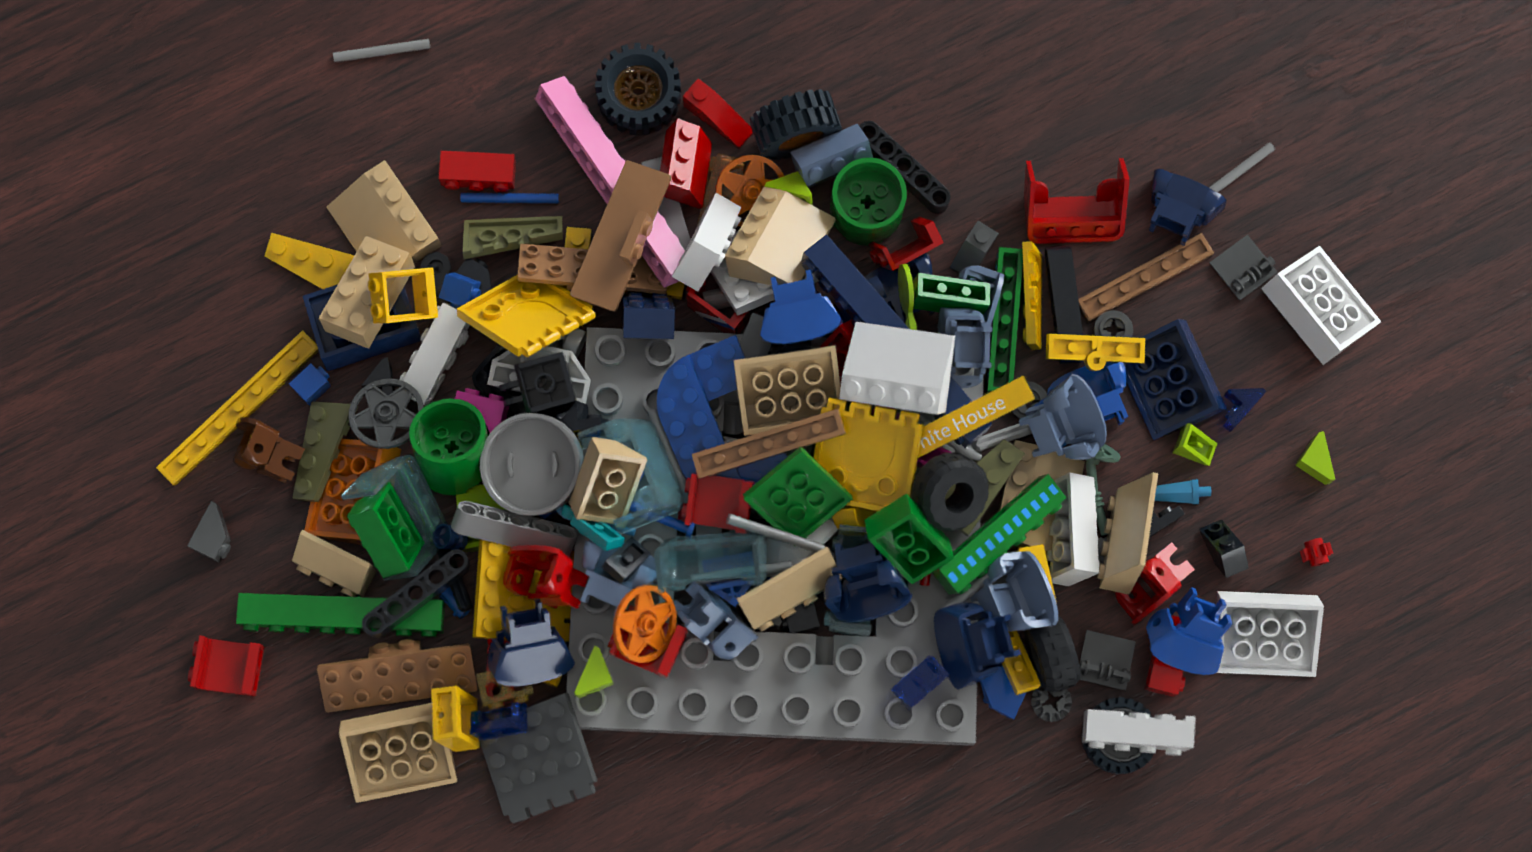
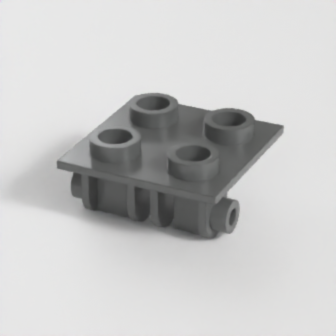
M1248 235L1209 262L1239 301L1278 273L1273 267L1276 264L1275 260L1271 256L1265 257Z
M1086 630L1079 663L1080 680L1126 691L1127 683L1131 678L1130 668L1136 641Z

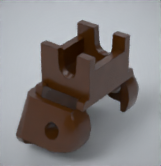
M249 417L239 418L236 422V427L244 431L235 452L233 462L242 469L252 470L258 468L256 473L266 475L282 483H286L287 480L292 481L295 473L284 468L282 460L284 459L292 463L296 459L300 460L305 448L279 437L280 431L259 420Z

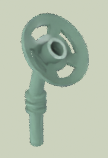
M1106 444L1099 449L1095 457L1085 459L1087 476L1094 477L1096 521L1101 536L1108 534L1104 533L1106 516L1103 506L1105 504L1101 502L1103 497H1100L1101 492L1098 491L1096 465L1100 461L1107 463L1119 462L1121 458L1116 450Z

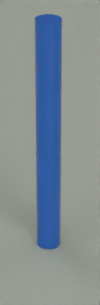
M461 193L460 197L461 203H559V194Z

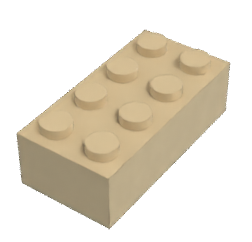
M365 236L319 317L324 330L369 349L383 323L373 324V317L370 312L371 295L368 289V273L414 269L415 265L410 253ZM410 276L386 278L389 312Z

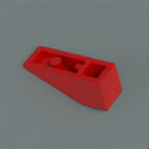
M699 78L683 95V106L738 149L753 134L751 126L717 92Z

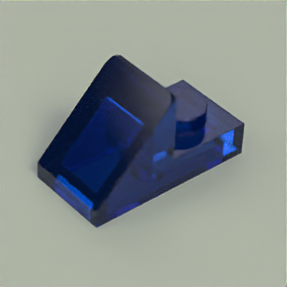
M1264 388L1227 390L1224 396L1235 406L1224 416L1227 421L1223 427L1231 432L1267 391Z

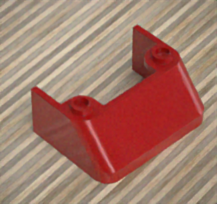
M1119 158L1117 179H1106L1100 182L1096 189V196L1049 197L1048 187L1043 182L1035 181L1031 161H1026L1024 202L1026 231L1029 240L1040 244L1105 242L1120 239L1125 232L1130 181L1124 158Z

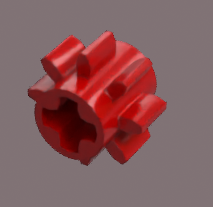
M1322 538L1304 542L1305 549L1300 551L1303 563L1308 561L1311 567L1328 563V556L1334 554L1330 542L1324 543Z

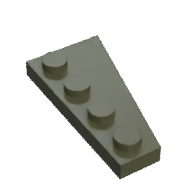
M562 216L464 220L463 259L518 249L521 244L538 245L562 240Z
M311 402L303 442L305 450L299 462L293 499L319 502L331 474L329 468L332 461L337 459L339 455V444L343 435L346 436L350 428L348 423L351 404Z
M1005 439L977 462L984 470L988 479L989 495L983 512L980 513L972 524L959 530L967 537L1025 455L1024 452ZM955 485L948 490L945 500L953 494Z

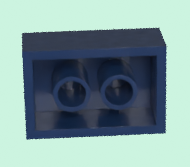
M628 291V295L623 294L621 319L623 338L674 339L675 307L672 296H668L667 292L666 294L652 293V295H642V292Z

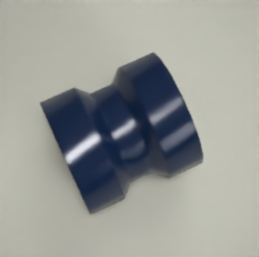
M439 524L433 532V543L439 549L462 551L467 546L468 536L456 533L449 524Z

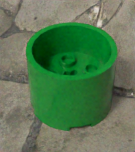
M878 158L857 159L841 169L833 184L830 215L835 217L833 226L836 227L846 240L864 246H869L872 242L879 244L898 229L907 198L905 181L900 172L890 163ZM865 202L869 203L870 209L865 208Z
M442 399L422 408L414 417L409 430L410 442L419 475L429 485L430 489L445 495L467 493L466 490L482 481L480 457L488 437L483 415L474 405L459 399Z

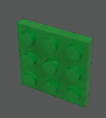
M801 446L743 494L744 500L775 529L803 538L809 536L853 500L852 495Z

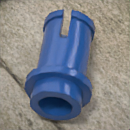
M450 587L439 596L454 612V617L462 619L471 611L470 609L466 612H461L458 609Z

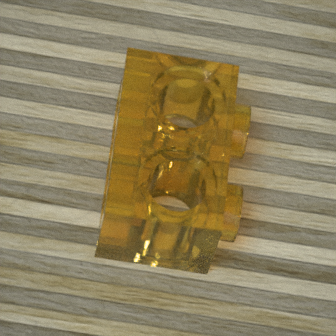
M490 671L476 674L482 706H488L489 710L504 707L503 702L511 700L514 701V704L529 701V696L534 694L532 684L526 685L522 691H515L511 686L499 684ZM489 684L499 686L500 693L496 697H490L486 694L485 688Z

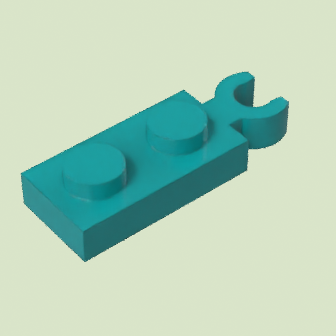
M564 505L561 512L562 516L571 520L570 524L581 535L589 538L604 551L622 547L625 538L608 524L576 519L572 509L568 505Z

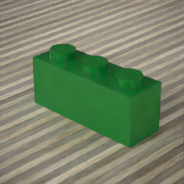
M918 273L913 280V309L940 312L941 307L969 308L977 310L984 315L990 307V283Z

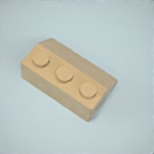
M592 437L569 500L576 519L624 525L647 463V458L615 440Z
M304 530L301 531L292 559L298 565L296 570L307 576H310L311 573L320 576L318 581L329 587H332L333 584L342 587L341 592L349 597H355L356 595L364 597L377 572L370 563Z

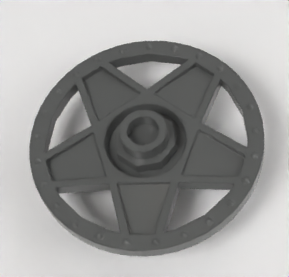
M381 379L366 385L356 394L349 408V423L355 436L364 444L379 449L394 448L410 440L409 432L394 441L392 439L397 428L410 429L411 423L416 414L406 409L412 395L418 403V412L424 408L418 391L410 384L398 379ZM391 385L400 388L387 395L378 387ZM366 396L369 407L355 415L357 405ZM374 428L377 441L365 437L358 429Z

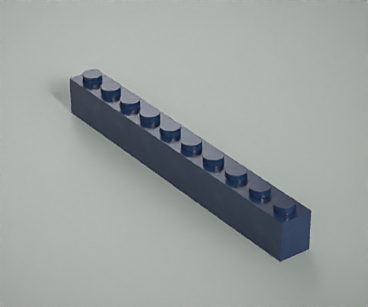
M827 234L803 252L801 259L803 268L811 270V273L819 280L818 284L825 293L829 292L835 299L836 306L842 312L846 311L851 317L854 327L856 322L909 329ZM951 376L946 412L938 415L933 414L935 420L972 402ZM989 422L953 441L966 449L987 432L992 423Z

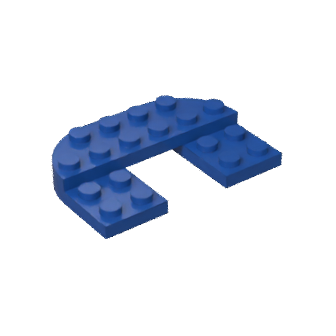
M736 335L682 357L666 371L660 382L657 393L658 415L686 479L691 478V474L696 472L692 458L693 453L726 444L708 401L737 390L734 360L745 359L746 357ZM783 453L716 475L755 481L754 484H756L786 459L787 454Z

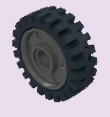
M1124 697L1105 700L1092 709L1124 712V715H1129V713H1146L1150 715L1149 717H1152L1149 709L1143 707V704ZM1089 743L1082 744L1087 752L1086 755L1093 761L1094 765L1113 774H1126L1139 770L1155 754L1142 753L1138 747H1130V751L1114 750L1115 745L1104 744V749L1090 748Z

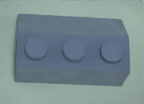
M858 124L791 152L795 170L800 173L808 188L837 177L841 169L854 160L873 158L869 139Z

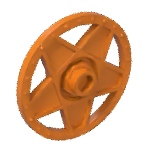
M744 155L732 160L721 171L716 183L715 193L722 196V185L727 187L733 193L730 201L741 207L738 216L747 210H751L766 182L772 181V179H765L764 163L770 166L779 178L784 176L781 169L770 159L759 155ZM750 160L744 175L729 172L739 163ZM740 221L739 224H738V226L741 227L742 224H743V221Z
M642 585L632 589L621 600L614 616L613 636L618 650L624 657L639 663L650 662L662 655L668 648L677 624L676 608L670 595L660 587ZM650 591L658 593L665 602L654 605ZM636 596L634 610L624 612L629 602ZM669 618V628L665 637L661 626ZM620 628L629 632L626 647L622 641ZM646 644L655 649L654 652L646 656H638Z

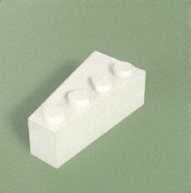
M715 193L689 241L678 267L672 275L673 278L699 291L713 266L719 267L726 255L725 252L741 220V217L738 216L741 209L739 205Z
M447 303L437 306L438 318H432L434 321L431 327L424 330L420 339L422 344L419 350L413 352L409 360L411 366L408 372H404L399 379L410 384L418 391L424 405L432 402L445 379L444 369H450L457 358L455 350L460 348L462 344L464 345L469 338L467 330L470 325L457 317V308ZM412 395L411 399L416 401L415 397Z
M1068 473L1055 479V483L1067 498L1060 503L1062 508L1055 513V519L1050 526L1049 535L1053 536L1052 551H1047V561H1051L1050 575L1052 583L1064 586H1071L1099 574L1100 565L1098 559L1094 477L1075 473Z
M1088 709L1084 711L1082 742L1089 743L1090 748L1104 749L1105 744L1115 745L1114 750L1130 751V747H1138L1142 753H1156V749L1166 750V755L1181 756V752L1194 748L1195 716H1186L1183 720H1175L1173 715L1166 714L1154 715L1153 718L1149 717L1150 715L1146 713H1129V715H1124V712Z

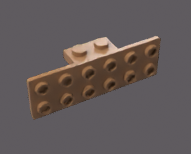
M629 160L625 161L570 292L573 298L612 312L617 311L637 260L640 259L643 253L644 243L652 231L654 219L671 181L669 174Z
M521 244L517 280L521 282L567 285V290L571 292L588 249ZM641 255L640 259L637 260L625 291L666 294L667 287L664 288Z
M404 639L394 644H375L369 648L368 658L320 664L317 666L324 708L327 713L432 698L431 689L457 686L467 693L477 691L470 644L422 650L420 640Z

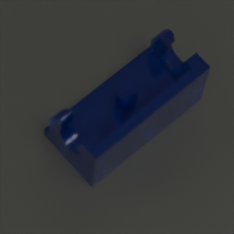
M929 655L890 690L910 711L950 674L933 656Z
M518 702L512 703V706L486 712H478L477 710L471 712V729H469V734L482 741L528 732L527 704L525 703L518 704Z

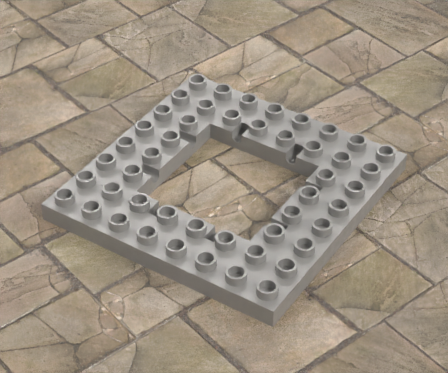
M587 327L585 372L591 379L586 402L588 405V415L600 414L602 418L610 420L612 422V431L581 435L580 444L583 456L585 457L592 437L615 440L647 458L644 468L646 472L638 484L633 501L678 519V502H671L669 496L671 493L677 492L679 488L648 412L657 408V393L660 382L666 371L676 361L734 335L737 336L740 343L743 334L674 331V339L623 338L622 329ZM819 337L812 339L811 349L819 348L827 338ZM779 344L778 347L773 346L770 355L778 352L786 344ZM956 368L955 375L974 376V368ZM983 379L977 386L961 388L972 401L983 396ZM737 390L708 401L722 435L744 438L751 436H744L742 431ZM847 401L846 411L850 409V401ZM915 411L930 422L935 421L933 414ZM943 445V448L949 450L951 453L955 452L961 454L949 445ZM917 466L915 471V477H917L919 470L921 469ZM629 511L625 524L633 525L637 528L634 536L622 533V536L625 538L624 542H627L631 537L635 538L651 553V556L658 560L663 567V574L653 586L665 590L674 602L678 530ZM980 520L968 537L959 530L953 532L941 530L949 538L952 551L980 528ZM578 532L575 542L573 568L586 574V569L582 567L585 540L588 541L590 539ZM900 573L913 595L912 599L900 610L875 618L874 637L848 635L821 637L816 636V634L756 632L759 638L756 641L752 640L738 656L732 659H721L715 656L708 645H705L701 639L687 629V635L668 679L610 655L611 648L607 646L613 634V614L616 606L591 596L589 603L581 601L579 609L571 607L569 652L575 664L567 674L566 693H569L580 730L973 746L976 743L977 683L959 690L954 688L944 670L934 632L935 612L957 594L949 595L932 573L930 586L920 585V580L911 584ZM573 584L572 595L580 600L586 587ZM650 591L654 605L665 602L658 593ZM636 596L629 602L625 610L628 611L630 605L635 606ZM968 598L965 602H963V603H974V604H978V605H979V602H971V599H970V598ZM977 619V620H971V621H970L971 624H972V623H975V622H978V619ZM713 630L707 638L712 642L721 632ZM594 646L599 647L614 685L578 698L574 695L575 689Z

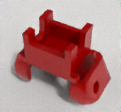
M1170 543L1153 558L1145 561V566L1140 574L1156 594L1153 598H1150L1137 581L1131 590L1134 599L1130 598L1128 594L1115 592L1118 603L1132 618L1131 623L1133 626L1182 587L1181 581L1195 570L1187 560L1178 566L1171 563L1170 556L1177 550L1173 543Z
M518 545L509 548L507 554L510 557L503 576V584L509 592L518 596L528 595L527 598L530 600L540 599L542 604L553 609H557L558 606H570L574 609H579L581 601L574 597L570 590L573 584L586 587L589 576L573 568L572 559L563 551L542 545ZM535 570L541 571L535 593H530L529 588ZM517 575L520 577L519 583L516 581Z

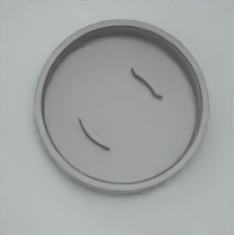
M525 413L504 420L489 434L480 457V472L487 492L501 507L520 515H543L556 511L570 500L584 456L577 437L560 420L548 415Z

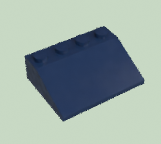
M337 285L303 296L320 357L327 371L421 341V334L416 320L383 323L368 349L326 332L319 320ZM405 286L390 310V316L413 313Z
M1177 319L1141 337L1145 338V363H1124L1127 384L1153 440L1179 431L1187 423L1196 424L1227 409L1186 320Z

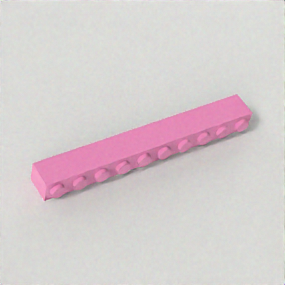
M565 76L541 84L535 100L606 204H608L625 160L617 153L612 141L606 137L600 124L595 121L587 105L582 102L574 86L568 82ZM657 212L652 231L644 243L642 256L665 288L679 282L672 275L678 267L685 250L680 244L678 237L673 234L667 225L665 218Z

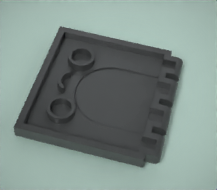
M569 693L561 694L478 727L479 740L503 815H509L513 824L530 818V813L532 816H536L552 810V803L557 808L575 801V796L577 799H581L595 793L593 783L597 782V778Z

